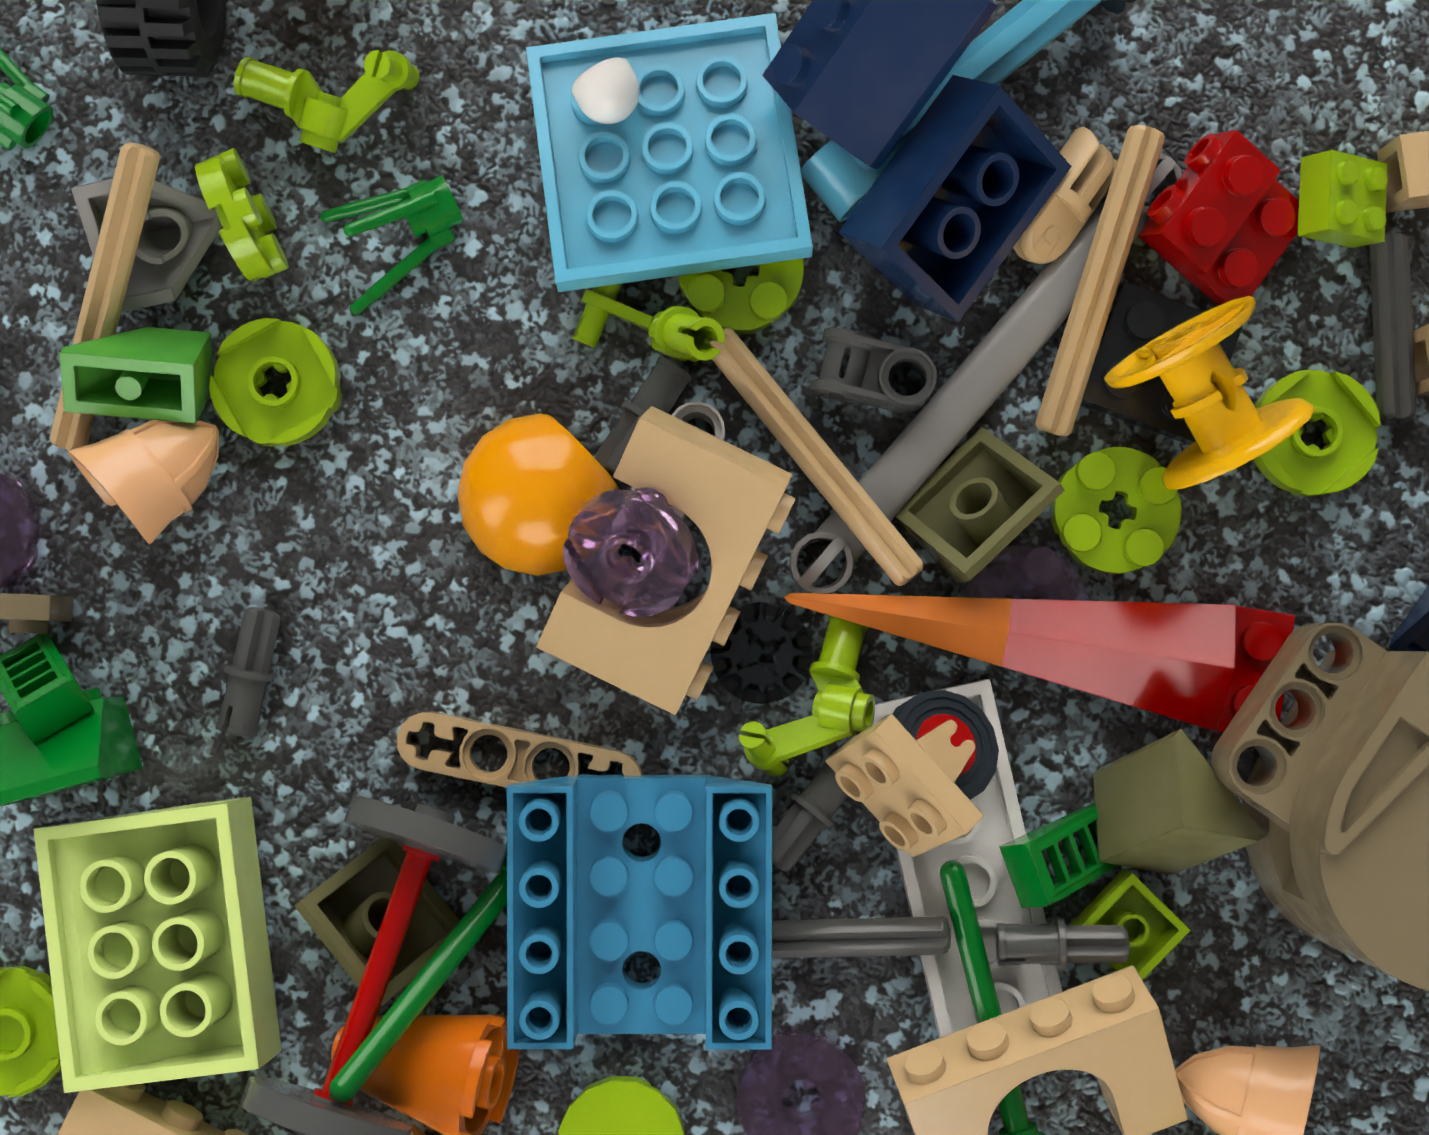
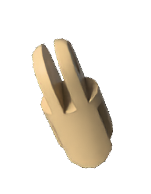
M1084 126L1075 129L1059 152L1072 167L1013 247L1016 255L1028 262L1045 264L1056 261L1069 248L1109 190L1118 161L1113 158L1111 152L1103 144L1099 143L1094 133Z

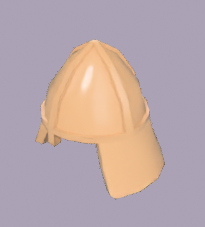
M151 420L130 430L125 429L121 433L99 442L69 450L68 454L103 502L110 506L117 504L148 544H151L172 520L176 519L183 512L186 514L191 512L192 505L206 489L218 459L219 430L214 424L197 420L196 423Z
M1256 1044V1047L1226 1046L1195 1054L1175 1068L1183 1102L1211 1131L1218 1135H1304L1317 1074L1320 1045L1300 1047L1262 1046Z

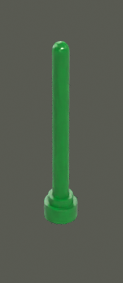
M507 857L501 874L496 875L331 1081L329 1094L334 1101L346 1103L354 1098L506 906Z
M949 860L940 868V879L978 1024L1002 1015L965 868L960 862ZM1019 1084L998 1104L1004 1126L998 1131L999 1135H1046L1044 1132L1038 1131L1036 1122L1029 1121Z

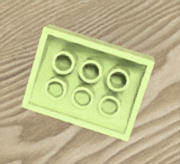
M251 797L190 804L34 828L64 1093L260 1069L282 1051Z

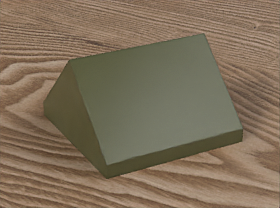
M981 427L926 480L895 516V519L957 584L974 578L1065 490L1060 482Z
M1182 729L1099 768L1093 774L1094 800L1098 813L1096 826L1099 862L1173 875L1256 843L1265 834L1235 795L1218 780L1214 769Z
M381 838L294 905L358 987L406 856V852L401 850V846L398 843ZM427 878L422 887L381 1006L415 978L460 921Z

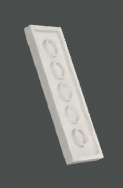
M990 679L939 689L967 697L983 710L994 728L999 748L996 772L986 789L970 800L984 817L968 834L917 856L911 857L906 851L895 847L911 917L943 916L948 919L950 926L951 944L947 953L944 955H920L939 1038L977 1024L940 879V868L949 860L958 861L965 868L1002 1014L1063 992L1056 965L1021 964L998 966L996 923L1040 925L1047 924L1043 907L1021 908L999 846L1025 835L1026 832ZM916 695L875 704V715L872 725L892 714L896 707Z

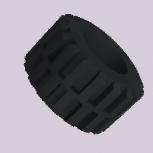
M96 0L98 17L105 42L116 66H119L124 74L206 77L213 72L224 40L226 0Z

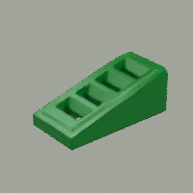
M39 633L0 655V690L33 744L44 740L94 710L48 634Z
M1095 802L999 846L1021 908L1047 907L1118 866L1099 862V855L1088 828V824L1091 823L1097 838L1096 820L1098 819ZM1076 831L1088 860L1085 863L1082 861L1073 833ZM1059 841L1062 842L1063 848L1065 850L1066 856L1071 866L1070 870H1067L1065 862L1063 860L1062 854L1057 843ZM1043 850H1046L1055 877L1051 878L1044 860Z

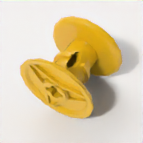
M1251 296L1231 300L1177 325L1128 355L1104 377L1109 386L1125 388L1160 376L1174 400L1172 403L1174 408L1170 410L1175 419H1185L1196 441L1172 459L1162 474V481L1167 490L1184 489L1204 483L1248 463L1293 435L1310 420L1315 410L1312 404L1302 398L1279 400L1257 409L1242 385L1248 380L1245 370L1232 367L1219 343L1234 333L1251 317L1256 309L1255 298Z

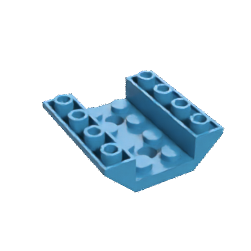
M572 775L508 784L507 1049H574L577 1034H706V1050H772V785L711 775ZM640 823L648 824L655 828L661 839V844L657 851L644 857L636 856L629 852L623 838L628 828ZM639 951L654 955L660 963L661 970L659 974L649 982L641 983L634 981L624 970V962L629 955Z

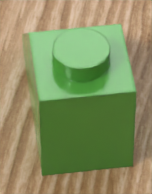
M143 327L65 346L59 352L64 412L196 423L210 397V375L213 376L210 332Z

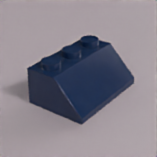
M813 0L762 76L796 115L867 166L878 170L994 12L997 5L992 0Z

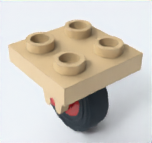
M947 690L921 692L896 707L892 714L843 743L825 762L836 773L835 779L839 787L850 798L862 802L880 822L879 827L884 837L893 846L906 851L911 857H914L968 834L984 817L970 800L986 789L995 774L999 748L994 728L981 708L963 695Z

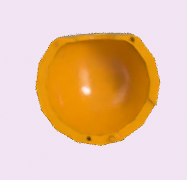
M539 413L508 419L481 437L463 464L457 497L462 525L482 554L506 570L539 576L569 570L597 551L608 535L609 529L616 518L620 491L619 486L610 474L567 429L550 415Z

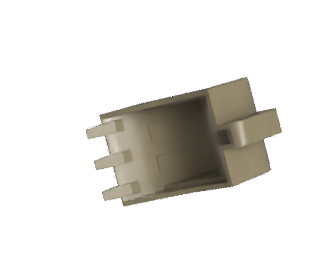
M1311 623L1296 628L1288 636L1215 744L1210 756V765L1214 769L1218 780L1242 800L1243 807L1265 833L1258 842L1246 846L1255 877L1273 906L1290 923L1312 938L1405 983L1429 991V652L1386 651L1356 629L1343 623ZM1324 635L1332 641L1335 651H1329L1320 666H1318L1313 657V649L1316 641ZM1290 691L1295 696L1296 701L1280 723L1275 714V705L1278 698L1284 692ZM1253 746L1259 752V757L1253 765L1247 782H1244L1237 771V761L1240 754L1246 748Z

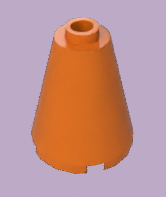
M500 1014L419 1015L360 1090L443 1135H482L488 1121L501 1124L514 1086L519 1050L507 1049V1016ZM377 1015L372 1030L384 1015ZM344 1026L340 1028L334 1039L331 1060L335 1054Z

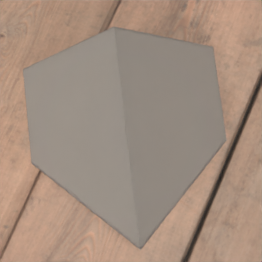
M113 178L71 188L93 258ZM154 180L121 313L168 303L177 299L219 232L218 230L222 227L215 208L209 210L205 201Z

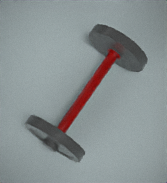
M353 796L344 822L368 833L401 844V850L407 853L322 1089L315 1088L313 1090L276 1079L259 1076L249 1077L239 1105L244 1110L262 1119L299 1132L298 1135H411L413 1128L406 1123L354 1103L353 1099L346 1103L334 1101L329 1094V1085L372 1031L431 862H439V859L443 858L472 868L501 874L507 857L506 845L452 824L454 815L427 805L417 803L416 809L413 811L383 801Z

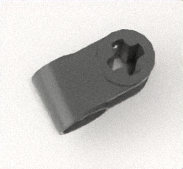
M834 327L824 329L822 339L827 343L819 378L811 381L810 392L834 401L858 405L864 404L896 413L907 414L919 410L928 402L936 385L937 371L933 361L925 352L916 348L877 340L872 336L853 330ZM845 355H849L845 376L840 378L839 374ZM899 367L913 368L922 377L923 389L912 396L900 395L891 388L888 380L889 374Z

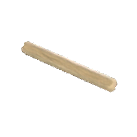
M1135 125L1127 130L1035 423L1036 427L1041 431L1058 436H1069L1072 433L1165 141L1164 133L1150 126Z
M128 142L120 149L72 345L116 334L160 160L159 152L149 146ZM62 389L49 437L50 441L56 447L66 450L86 446L95 415L64 412Z
M731 328L723 329L725 333L724 344L711 341L709 345L721 350L719 355L712 359L713 362L893 583L898 586L908 583L923 569V562L734 330Z

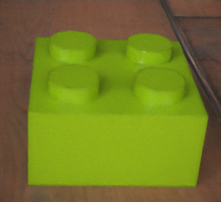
M1332 149L1302 157L1300 165L1298 236L1350 248L1385 242L1388 164Z
M1124 868L1069 924L1123 926L1129 935L1130 952L1128 961L1125 963L1107 964L1115 971L1133 965L1142 980L1191 931L1132 872Z

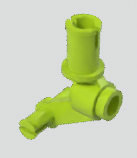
M374 50L364 60L365 73L340 98L324 93L311 73L306 69L300 68L295 72H291L245 56L240 61L235 72L234 90L239 96L250 97L284 109L285 115L293 119L297 127L302 129L299 142L336 153L339 141L344 142L396 91L403 88L404 90L414 89L419 83L420 74L416 66L411 64L403 54L390 50L382 53L379 50Z
M622 284L593 287L592 291L585 289L581 302L585 303L586 306L574 335L571 337L582 344L597 348V343L610 314L648 330L652 348L680 362L687 360L692 362L711 360L721 352L720 349L709 346L711 341L722 344L725 342L724 330L715 319L699 317L691 308L683 306H669L652 317L615 301Z
M828 616L829 622L819 660L813 662L809 669L810 675L818 689L813 701L812 715L770 729H765L761 723L756 721L748 722L740 729L744 734L739 735L740 743L744 746L746 758L754 767L764 770L772 777L780 776L787 771L788 767L783 763L789 764V758L854 736L857 732H863L872 726L875 715V697L872 694H865L859 683L860 674L856 672L864 635L868 630L867 626Z

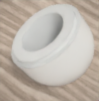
M615 57L604 60L583 72L575 80L571 92L580 109L587 117L598 123L614 124L626 119L634 111L639 100L640 88L638 79L628 60Z

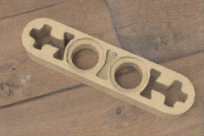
M422 712L409 717L401 725L397 734L398 751L401 758L408 765L419 770L507 788L508 784L540 780L534 771V760L537 754L546 748H556L567 756L570 763V771L567 776L579 775L581 771L580 753L593 756L587 769L607 771L611 761L623 764L622 774L625 776L642 775L638 762L630 754L621 750L439 712ZM427 722L435 725V736L456 740L458 739L457 727L467 729L468 733L464 737L459 750L460 766L449 763L455 751L440 748L432 750L428 758L420 756L421 747L417 743L411 742L412 733L423 731ZM493 735L505 743L507 759L499 770L485 771L475 764L472 757V748L481 736Z

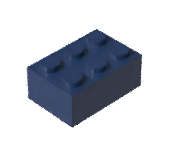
M952 75L850 215L839 233L914 305L959 322L1072 166L1000 85Z

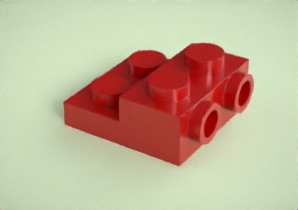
M1238 130L1217 134L1210 133L1201 138L1188 152L1184 161L1188 167L1176 184L1164 189L1151 203L1147 211L1150 219L1138 237L1219 306L1234 299L1253 295L1298 232L1299 200L1276 180L1281 170Z

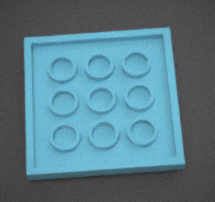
M776 13L526 47L555 283L558 292L812 257L813 245L791 109L762 76L781 48ZM615 57L627 59L639 82L640 95L636 108L626 119L614 124H602L593 121L582 112L571 92L575 80L583 72L604 60Z

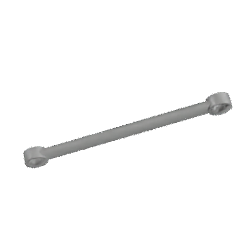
M1160 153L1146 199L1165 177L1168 185L1171 186L1175 185L1182 175L1181 169L1176 162L1163 153ZM1106 197L1092 213L1065 253L1056 261L1049 262L858 482L890 522L1069 317ZM1149 206L1143 207L1132 243L1150 219L1147 215ZM834 510L814 533L806 535L795 545L789 560L791 577L797 586L807 593H834L847 583L852 574L853 565L867 549ZM819 540L831 542L801 577L797 566L802 550L809 544ZM841 551L845 562L838 579L831 585L823 586L822 588L811 586Z

